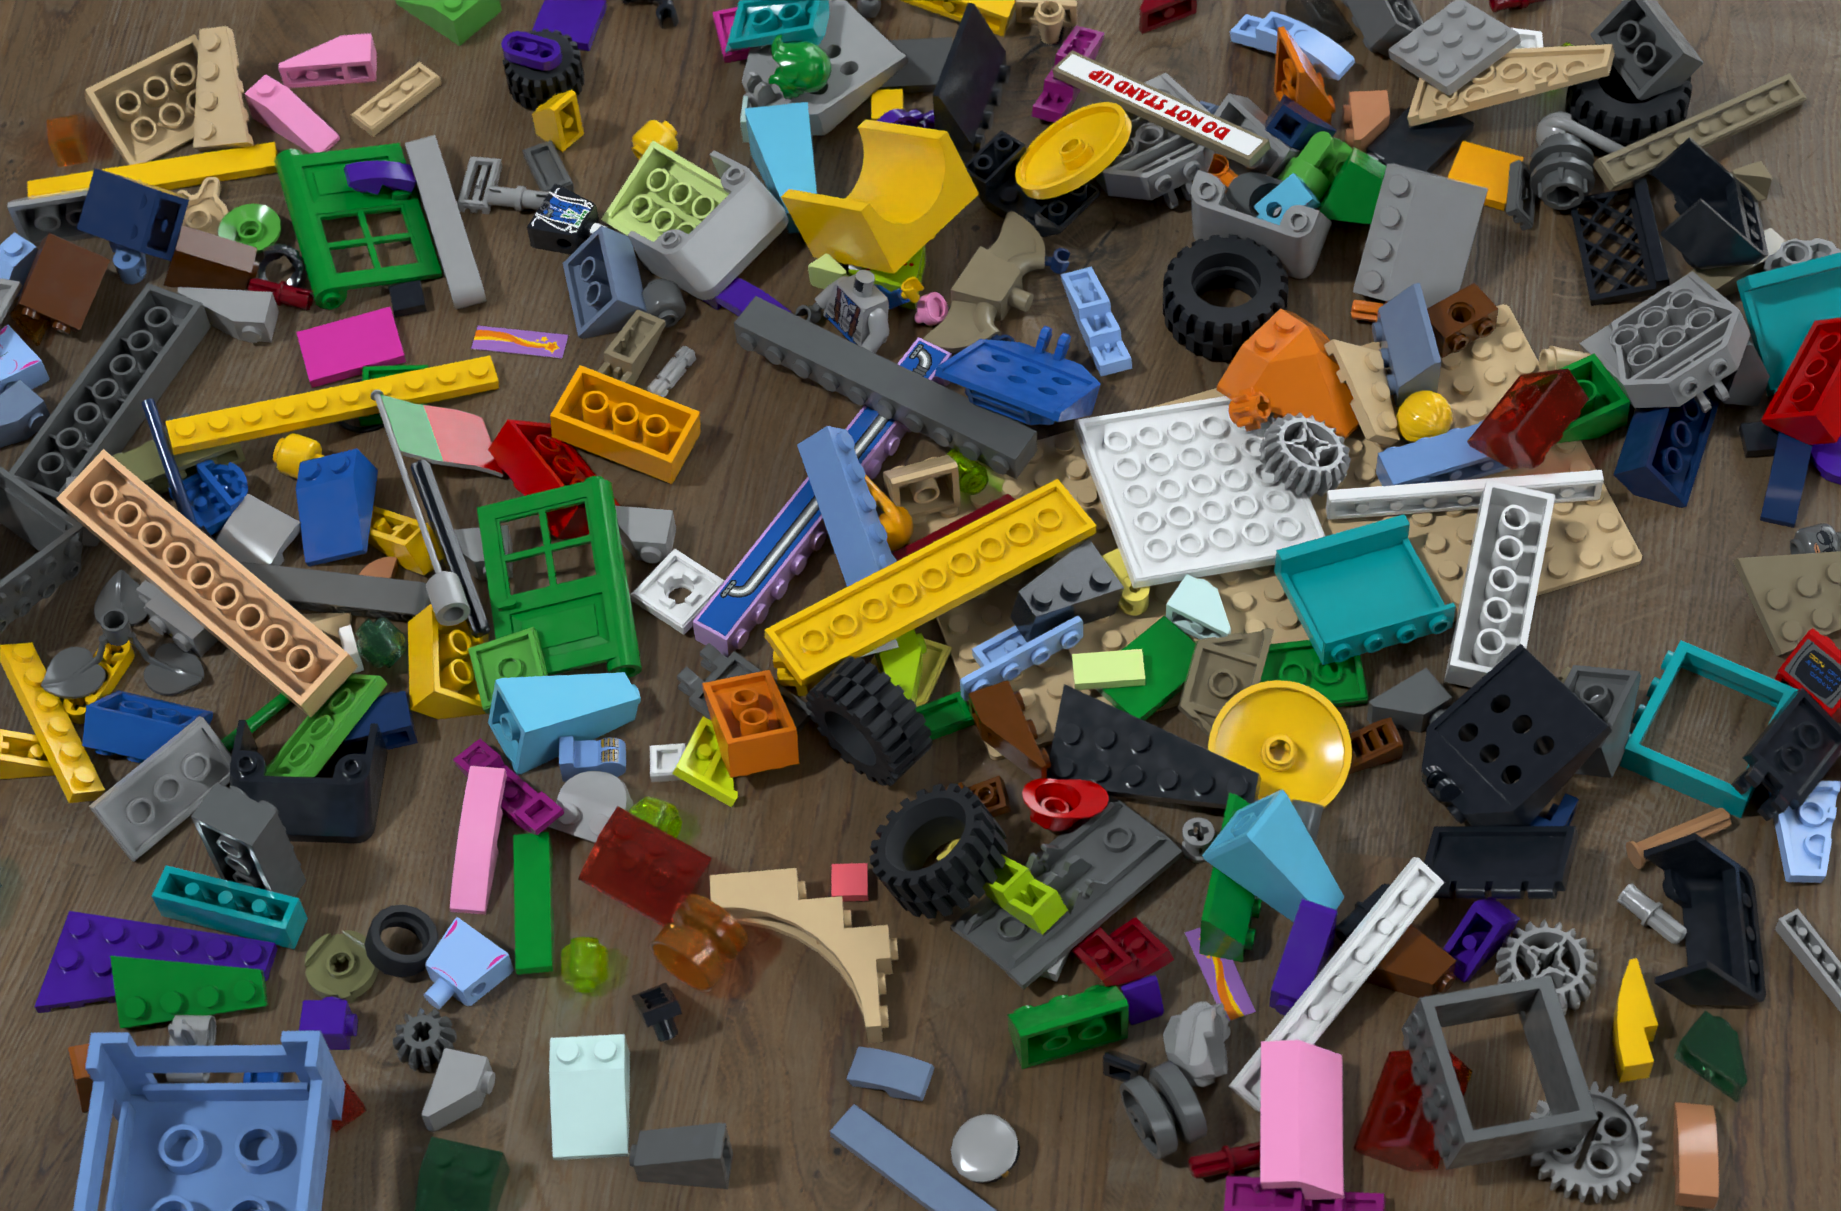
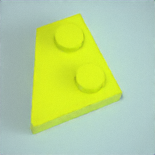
M703 716L672 774L732 807L738 797V791H734L733 777L730 778L722 759L712 721Z

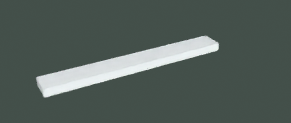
M1602 470L1328 490L1326 514L1327 519L1332 520L1479 509L1480 499L1487 480L1555 494L1554 503L1600 499L1604 478Z
M1413 857L1265 1041L1301 1040L1314 1045L1443 885L1444 881L1419 858ZM1261 1046L1229 1085L1255 1111L1259 1112L1261 1111Z

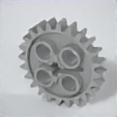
M1593 1082L1589 1092L1596 1113L1601 1114L1603 1118L1589 1147L1582 1168L1577 1170L1574 1165L1579 1158L1589 1131L1577 1146L1569 1147L1572 1154L1564 1155L1557 1152V1150L1536 1153L1531 1157L1530 1161L1531 1166L1542 1165L1538 1175L1539 1179H1545L1549 1176L1552 1178L1551 1190L1556 1189L1560 1185L1564 1186L1565 1198H1568L1573 1191H1576L1581 1203L1584 1202L1587 1194H1592L1595 1202L1600 1203L1602 1193L1604 1192L1613 1201L1618 1193L1617 1187L1624 1193H1629L1631 1188L1630 1181L1637 1184L1640 1182L1642 1177L1640 1171L1647 1170L1650 1161L1646 1158L1650 1157L1653 1149L1652 1146L1646 1144L1650 1142L1652 1132L1642 1130L1645 1128L1647 1118H1635L1639 1106L1635 1104L1626 1107L1624 1105L1627 1097L1625 1093L1615 1099L1612 1097V1086H1609L1604 1093H1601L1598 1090L1597 1082ZM1539 1100L1536 1106L1538 1113L1531 1112L1529 1120L1551 1116L1548 1103ZM1615 1129L1622 1136L1618 1138L1611 1137L1605 1130ZM1601 1161L1605 1163L1609 1167V1169L1599 1170L1595 1168L1591 1162Z

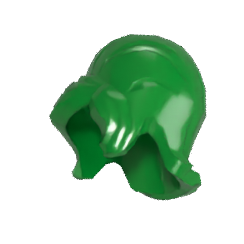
M777 35L772 42L771 51L772 59L780 66L770 76L769 84L778 85L785 100L797 98L803 95L804 92L812 93L821 90L826 85L831 74V61L826 52L818 45L807 41L785 43L782 41L783 35Z

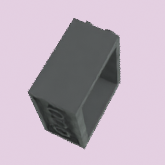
M0 466V523L39 550L37 554L0 580L1 634L8 624L18 617L25 616L32 606L43 598H49L57 587L67 580L74 579L81 570L84 526Z
M1551 975L1422 997L1401 1029L1404 1036L1402 1044L1406 1050H1410L1413 1060V1080L1417 1086H1421L1424 1096L1423 1112L1426 1120L1432 1122L1435 1132L1434 1148L1439 1150L1446 1170L1574 1147L1579 1144L1598 1120ZM1519 1014L1551 1116L1473 1130L1441 1027Z

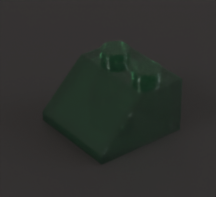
M432 1136L419 1171L415 1211H497L510 1173L504 1152Z

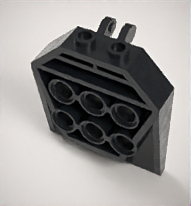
M1519 644L1427 726L1421 769L1422 781L1426 785L1425 788L1439 803L1448 802L1450 804L1446 809L1460 824L1467 821L1471 826H1528L1609 736L1612 729L1522 644Z

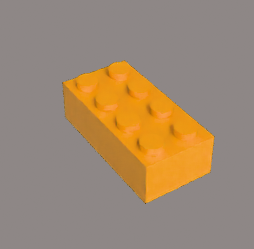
M579 365L550 415L553 438L670 484H673L701 434L700 411L582 365Z

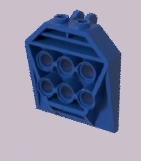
M1045 325L1038 336L1036 347L1022 342L979 339L938 365L934 375L965 387V394L968 396L970 403L1028 425H1052L1055 421L1061 422L1092 415L1100 388V383L1081 364L1065 359L1071 342L1069 334L1062 333L1057 341L1054 354L1046 352L1052 337V329Z

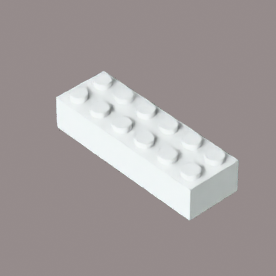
M1490 480L1486 481L1480 499L1444 682L1471 688L1519 644H1522L1525 648L1527 647L1555 494Z

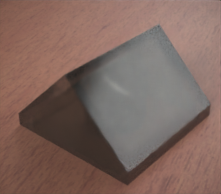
M1286 0L1285 13L1288 17L1316 29L1337 44L1351 40L1356 35L1333 0Z

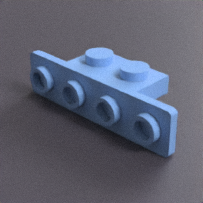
M1076 616L1028 643L1017 627L1013 626L972 648V656L981 668L960 679L961 697L964 701H968V693L1006 680L1011 681L1023 670L1046 662L1051 655L1058 651L1074 647L1083 638V620L1080 616Z

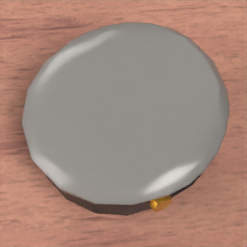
M992 1114L975 1116L965 1122L956 1133L951 1147L952 1162L958 1172L971 1181L983 1184L996 1182L1002 1177H1007L1020 1154V1144L1013 1128L1007 1121Z

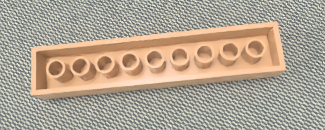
M104 449L56 498L71 516L310 718L358 667L344 649Z

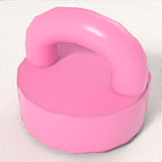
M936 292L922 295L917 303V312L914 316L915 322H924L929 326L940 324L948 314L947 302L942 295Z

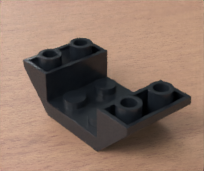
M1001 130L965 164L979 193L978 197L987 209L1005 219L1006 214L1010 211L1019 214L1038 231L1041 238L1061 234L1101 194V190L1087 182L1073 191L1054 198L1034 199L1027 196L1015 178L1016 167L1021 156L1026 152V145Z

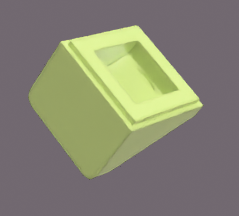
M827 253L808 266L810 284L817 288L825 289L838 278L847 276V271Z

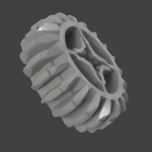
M1300 412L1296 416L1287 413L1283 418L1278 417L1271 424L1270 428L1266 429L1259 449L1261 452L1260 462L1266 464V473L1274 474L1273 482L1281 481L1285 484V490L1290 487L1295 489L1297 495L1305 492L1310 498L1314 494L1323 497L1328 490L1336 489L1347 475L1351 458L1348 454L1350 448L1343 444L1344 437L1336 436V428H1328L1325 426V420L1320 423L1314 419L1313 415L1305 418Z
M1544 919L1540 924V928H1536L1530 921L1526 924L1525 931L1516 927L1513 930L1512 937L1506 936L1503 940V948H1500L1497 952L1496 959L1498 963L1495 966V973L1499 976L1498 984L1526 980L1518 970L1516 964L1518 962L1523 965V970L1530 975V979L1551 975L1563 1014L1565 1015L1568 1008L1576 1011L1581 1001L1586 1002L1589 999L1590 990L1595 987L1596 978L1594 975H1596L1598 968L1597 963L1592 962L1594 959L1593 950L1586 949V937L1575 940L1576 932L1574 928L1566 933L1562 931L1561 922L1557 923L1555 928H1549L1548 923ZM1563 956L1572 965L1575 972V976L1569 972L1570 968L1563 964Z

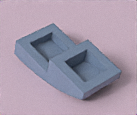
M859 1046L847 1080L854 1087L885 1090L892 1098L923 1101L934 1067L932 1064L909 1056Z

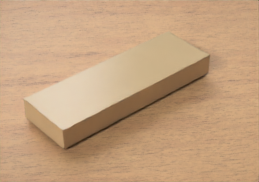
M418 62L351 114L353 122L374 137L442 84L440 76L421 62Z

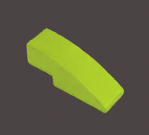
M1002 855L1005 859L1003 869L994 870L998 878L993 885L986 882L982 887L986 892L985 895L1016 919L1043 935L1068 909L1057 890L1034 879L1027 867Z

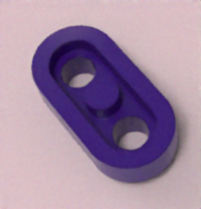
M515 31L507 34L501 43L504 57L513 63L547 71L556 68L562 61L560 45L552 39Z

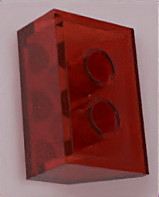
M1568 368L1522 374L1516 379L1467 442L1470 447L1512 470L1536 468L1544 462L1545 455L1551 447L1562 439L1563 432L1569 424L1580 416V410L1589 398Z
M617 806L599 834L578 880L673 932L706 878L712 858Z
M1410 1050L1391 1051L1387 1056L1353 1149L1357 1153L1407 1171L1438 1170L1442 1158L1440 1157L1439 1150L1434 1148L1435 1132L1432 1122L1426 1120L1423 1112L1424 1096L1421 1086H1417L1413 1080V1060ZM1449 1051L1460 1090L1464 1097L1473 1071Z

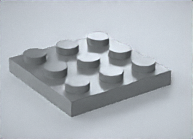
M1454 0L1389 48L1388 52L1391 60L1450 96L1519 45L1521 39L1518 32L1465 0Z

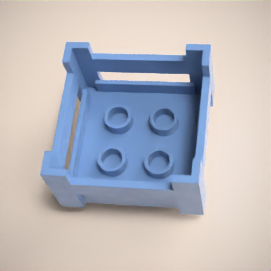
M282 1031V1045L137 1046L129 1032L91 1033L85 1068L93 1080V1088L73 1211L98 1210L112 1113L119 1124L105 1211H321L332 1120H341L345 1092V1083L321 1031ZM296 1072L300 1082L158 1084L152 1073Z

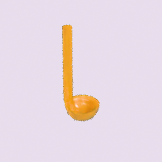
M865 474V481L869 492L874 497L876 505L884 512L879 516V520L887 532V542L890 550H899L909 542L914 531L912 517L905 507L896 506Z

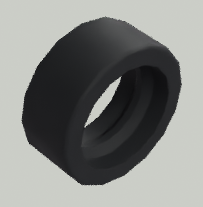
M391 905L379 911L373 918L364 945L367 957L374 967L387 975L411 977L426 968V961L437 946L438 934L436 925L430 917L418 908L408 905ZM390 927L408 929L422 942V949L413 955L395 953L382 942L381 932Z

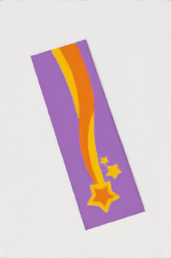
M478 326L471 349L562 358L568 335Z
M1201 927L1185 932L1216 1004L1223 1003L1224 1005L1223 1009L1227 1013L1225 1017L1231 1021L1256 1012L1233 960L1199 954Z

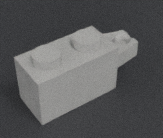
M145 580L136 588L140 600L145 603L143 608L150 616L148 622L151 627L161 635L165 633L170 635L174 643L184 652L190 650L201 658L218 641L216 637L151 583Z

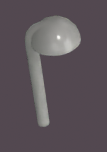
M1562 111L1543 117L1536 128L1535 140L1538 147L1541 146L1545 138L1559 132H1568L1609 154L1624 148V146L1571 120V114Z

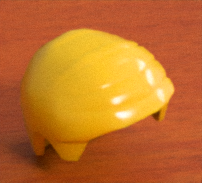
M1430 390L1417 391L1408 396L1399 407L1396 415L1398 432L1406 440L1412 442L1420 438H1431L1450 431L1453 420L1452 410L1447 400L1441 394Z

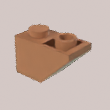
M1387 90L1349 92L1348 105H1343L1342 115L1343 124H1349V129H1345V143L1352 150L1355 147L1366 154L1367 147L1389 127L1390 109Z

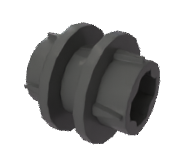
M1559 132L1545 138L1541 146L1537 147L1530 157V187L1533 193L1538 198H1541L1544 204L1550 208L1566 210L1579 205L1583 201L1584 196L1588 195L1594 188L1595 173L1593 171L1595 158L1592 150L1583 144L1578 137L1568 133Z

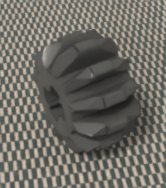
M419 1007L418 1016L412 1017L405 1013L404 1019L406 1024H395L397 1036L393 1038L392 1042L395 1050L398 1051L397 1056L403 1064L408 1062L410 1068L414 1071L423 1064L425 1070L430 1072L432 1063H440L445 1048L455 1050L452 1043L456 1041L457 1035L455 1030L451 1028L452 1023L449 1017H441L439 1011L435 1008L426 1015L424 1009Z

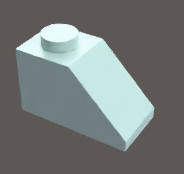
M1186 574L1166 604V617L1180 630L1198 639L1221 638L1230 635L1231 627L1218 589L1204 579H1197Z

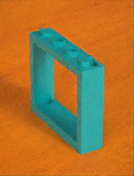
M1680 640L1675 652L1668 650L1660 669L1664 673L1661 679L1654 677L1646 695L1650 697L1647 706L1640 704L1635 713L1632 723L1636 724L1633 733L1629 732L1620 766L1717 809L1724 808L1729 814L1741 819L1756 787L1751 786L1746 793L1741 795L1730 783L1644 747L1641 743L1680 668L1689 670L1776 707L1770 722L1798 689Z

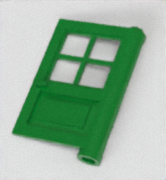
M400 143L304 154L297 149H287L275 157V167L316 305L320 308L328 310L338 308L346 301L347 290L442 278V272L414 188L412 192L401 189L392 190L382 184L377 195L370 192H357L348 187L344 173L346 164L362 161H392L406 164ZM401 210L408 233L371 237L365 215ZM351 216L358 217L364 238L327 243L321 220ZM411 241L417 263L381 268L374 245ZM367 246L374 269L336 273L330 250Z
M591 476L585 479L584 482L477 507L496 639L534 627L538 634L548 676L607 662L608 673L625 672L628 678L638 675L642 671L612 483L602 476ZM585 503L590 535L551 544L547 512ZM539 514L544 546L505 555L501 523ZM591 543L596 575L557 584L553 552ZM545 554L550 586L511 595L507 563Z

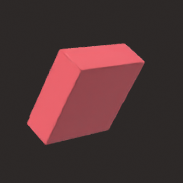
M868 863L832 864L831 897L842 896L843 902L868 901Z

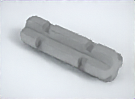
M682 346L676 352V358H671L657 375L659 379H654L647 387L648 392L665 397L669 392L667 389H672L687 371L685 367L689 368L696 360L695 352L687 346Z

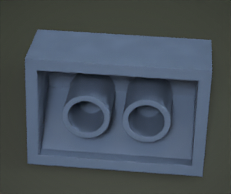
M600 226L563 262L578 337L585 339L619 332L637 309L643 312L647 311L642 295L643 287L634 247L629 236Z
M1416 283L1378 309L1377 322L1372 323L1374 342H1380L1381 349L1379 351L1384 361V368L1387 369V383L1390 395L1394 396L1396 408L1400 407L1404 400L1414 392L1430 390L1437 393L1441 359L1420 283Z

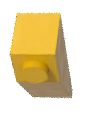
M373 506L368 543L386 556L396 557L398 564L407 570L424 576L428 572L433 571L434 568L417 520ZM425 522L438 561H440L443 557L434 532L430 525Z
M0 729V779L55 776L36 735Z

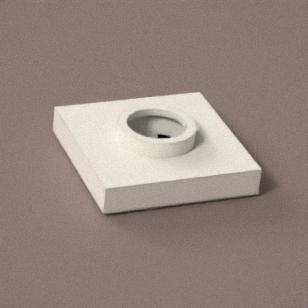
M674 548L631 593V599L684 635L693 626V620L724 583V580ZM677 588H686L692 592L685 598V603L676 604L675 600L668 598V596Z

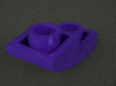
M362 161L346 164L344 167L348 187L360 193L370 192L378 195L382 184L392 190L401 189L412 192L416 184L411 165L404 163Z

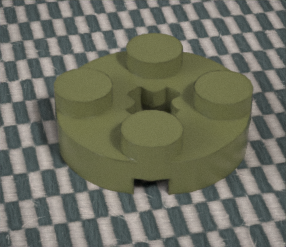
M342 930L343 934L332 936L329 933L320 937L312 944L305 956V973L311 989L321 998L337 997L347 1000L348 1004H350L373 985L379 969L374 967L367 957L364 945L366 937L355 931ZM349 960V968L347 970L336 972L334 966L336 962L343 963Z

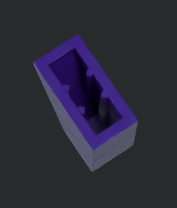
M1305 899L1301 900L1271 988L1269 1007L1275 1008L1278 1013L1285 1016L1325 967L1334 944L1338 910Z

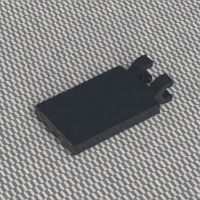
M1410 105L1367 147L1366 154L1386 166L1387 164L1394 163L1432 173L1473 132L1474 123L1459 114L1410 127L1407 119Z
M1802 687L1792 694L1742 757L1750 766L1731 785L1743 795L1751 786L1755 788L1761 783L1772 794L1757 810L1766 821L1772 819L1776 812L1779 814L1783 813L1788 806L1793 810L1798 808L1805 802L1841 755V726Z

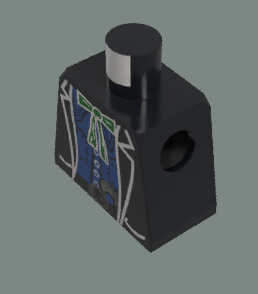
M554 184L528 224L527 230L531 247L571 255L600 226L604 225L599 224L597 206L593 202L558 184Z

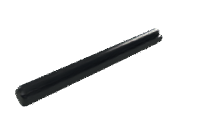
M420 459L411 464L412 475L447 571L459 576L470 607V614L466 619L470 634L475 638H481L490 632L488 621L431 466L425 459Z

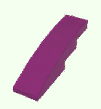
M1076 25L1056 53L1054 67L1071 51H1075L1095 61L1105 33ZM1051 70L1044 80L1043 92L1033 105L1032 117L1055 123L1068 114L1081 89L1055 78L1053 70Z
M1227 1176L1224 1211H1385L1386 1198L1384 1193L1345 1192L1344 1189V1199L1305 1200L1301 1187L1262 1189L1260 1177Z

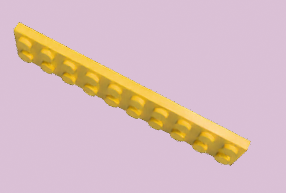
M1057 478L765 629V639L800 686L804 687L829 674L845 658L853 656L854 659L861 657L1096 534L1097 525Z

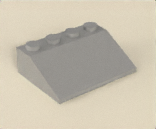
M1394 163L1387 164L1353 292L1390 301L1412 284L1420 283L1426 307L1429 308L1460 291L1488 188Z

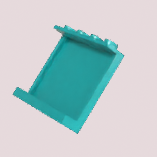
M1841 252L1749 275L1736 281L1754 347L1770 376L1766 388L1768 397L1775 395L1814 321L1841 317Z
M1405 514L1276 550L1274 572L1322 665L1332 662H1343L1353 656L1367 652L1374 653L1384 647L1398 643H1409L1416 638L1429 634H1440L1452 628L1456 606L1454 603L1444 604L1409 541L1410 523Z

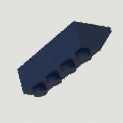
M1707 389L1703 393L1711 403L1712 409L1706 413H1703L1694 398L1679 407L1635 408L1613 474L1633 495L1679 508L1687 507L1720 403Z

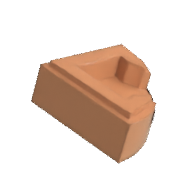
M396 557L377 559L368 564L359 575L395 579L399 565Z

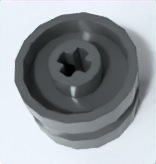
M1165 1061L1151 1068L1149 1081L1142 1076H1135L1120 1084L1121 1099L1131 1124L1143 1145L1155 1159L1160 1160L1176 1152L1178 1139L1185 1144H1191L1207 1135L1206 1120L1196 1095L1185 1076L1172 1061Z

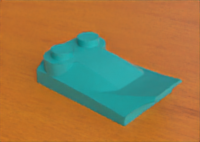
M740 0L725 53L770 45L775 37L780 34L783 35L782 41L784 42L807 41L819 45L827 29L830 15L829 0Z

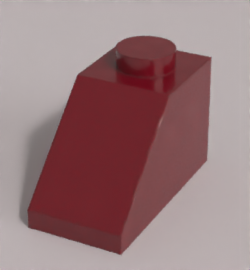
M1143 0L1139 9L1140 32L1144 34L1197 13V0Z

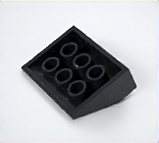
M969 2L933 93L935 130L948 132L963 163H967L984 147V133L986 129L990 130L992 127L994 106L999 107L1002 99V84L1008 83L1011 66L1006 64L1005 49L975 4Z

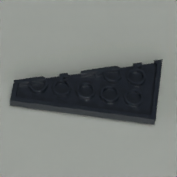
M1064 684L1049 758L1051 768L1047 769V778L1092 781L1101 785L1110 796L1226 809L1229 793L1237 794L1250 804L1258 801L1261 784L1259 773Z

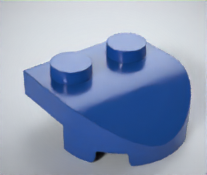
M207 460L196 464L197 473L183 480V484L198 528L204 525L210 535H213L222 530L233 511L240 505L244 497L249 494L246 476L240 467L231 462L227 466L215 464L213 460ZM169 488L170 497L174 500L171 488Z

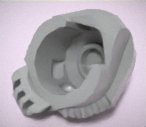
M1197 1002L1190 1006L1187 1011H1183L1182 1014L1171 1016L1163 1033L1168 1061H1172L1180 1069L1190 1086L1204 1087L1215 1083V1077L1227 1074V1052L1224 1041L1229 1037L1231 1030L1227 1026L1229 1020L1225 1017L1227 1013L1223 1009V1003L1210 1005L1208 1002Z

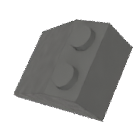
M1573 665L1564 685L1612 729L1609 736L1575 774L1613 777L1625 752L1624 748L1628 739L1641 679L1640 671Z

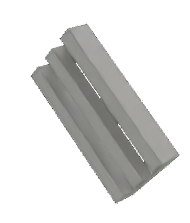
M470 157L457 202L459 212H465V209L468 208L471 213H477L478 209L482 210L483 214L490 213L491 206L487 202V193L492 192L489 191L490 185L497 186L502 170L501 159ZM482 165L473 199L468 200L477 167ZM490 166H492L483 200L480 201Z

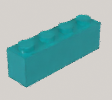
M167 865L152 894V898L163 917L250 939L275 942L278 946L295 949L308 919L299 898Z

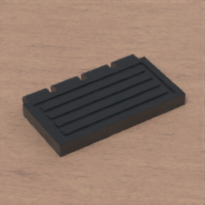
M1434 826L1424 863L1444 883L1432 898H1452L1455 890L1458 899H1487L1489 891H1491L1493 899H1523L1525 891H1527L1529 899H1556L1558 891L1566 890L1579 837L1576 826Z

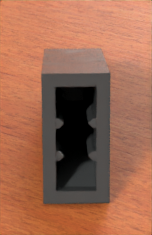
M726 1123L640 1131L638 1144H632L630 1149L629 1165L634 1167L637 1179L640 1182L728 1189L733 1151Z

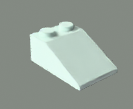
M625 1034L550 1038L549 1080L553 1159L569 1160L629 1156L630 1052Z

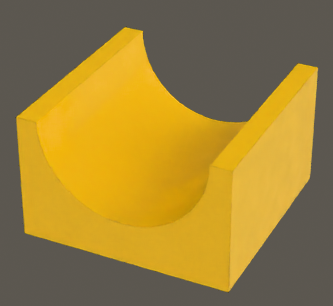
M865 120L858 126L864 151L861 174L854 189L845 199L792 189L787 190L781 198L814 258H820L827 253L838 263L894 274L979 193L947 131Z

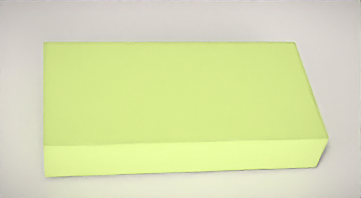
M1142 649L1072 654L1074 687L1076 690L1145 685Z

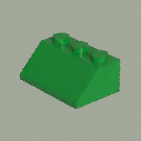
M1101 984L1093 985L1082 993L1072 996L1059 995L1052 998L1048 1003L1035 1007L1031 1005L1022 1006L1007 1015L1008 1031L1022 1069L1128 1038V1003L1116 985L1106 987Z

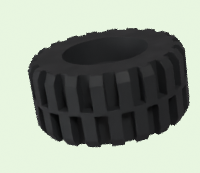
M1612 65L1609 76L1568 86L1565 111L1571 114V120L1626 147L1686 120L1692 94L1691 76L1681 86L1652 96L1648 102L1631 104L1620 102L1606 94V92L1616 89L1631 90ZM1590 144L1591 147L1600 151V148Z
M1219 234L1210 236L1209 240L1203 241L1202 238L1192 242L1191 248L1186 246L1177 253V257L1170 261L1167 266V272L1164 274L1163 316L1165 317V325L1168 331L1173 332V338L1181 345L1185 343L1186 349L1192 353H1203L1204 358L1212 360L1214 356L1222 357V361L1232 360V357H1235L1241 345L1279 309L1287 310L1289 290L1287 272L1283 269L1280 259L1275 255L1272 256L1271 250L1263 244L1260 247L1257 246L1256 241L1246 237V240L1238 239V235L1229 234V237L1220 238ZM1228 287L1238 289L1249 295L1252 299L1240 306L1226 308L1208 304L1199 296L1214 288Z

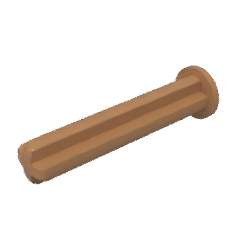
M1718 808L1637 843L1629 841L1626 843L1627 855L1633 866L1641 869L1649 861L1644 857V850L1696 833L1701 838H1705L1731 826L1730 814L1724 808Z

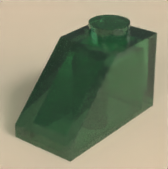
M1705 1010L1679 1041L1674 1058L1735 1102H1738L1742 1098L1748 1082L1738 1033L1732 1029L1725 1019L1713 1016Z

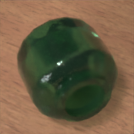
M385 617L378 618L374 622L368 618L355 632L359 637L356 642L358 653L375 668L383 666L390 668L407 649L404 646L406 641L405 635Z

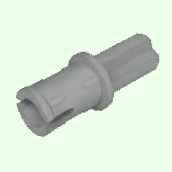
M1629 884L1619 895L1617 902L1635 914L1641 920L1642 926L1647 927L1649 925L1670 943L1678 944L1686 935L1687 929L1662 909L1663 904L1661 902L1655 903L1634 884Z

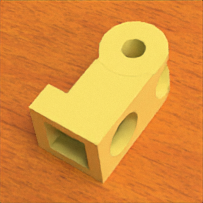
M1118 548L1102 555L1124 587L1118 604L1119 608L1125 614L1132 616L1144 613L1149 606L1150 586L1133 589Z

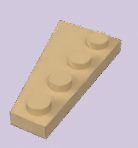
M227 26L199 29L193 148L199 151L254 146L252 135L249 134L247 122H249L248 111L243 105V83L239 80L237 72L239 62L233 30Z

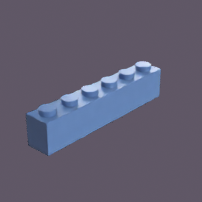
M826 426L797 444L847 587L897 562L888 545L887 532L879 520L876 511V501L869 492L865 481L864 468L858 461L854 450V440L848 433V430Z

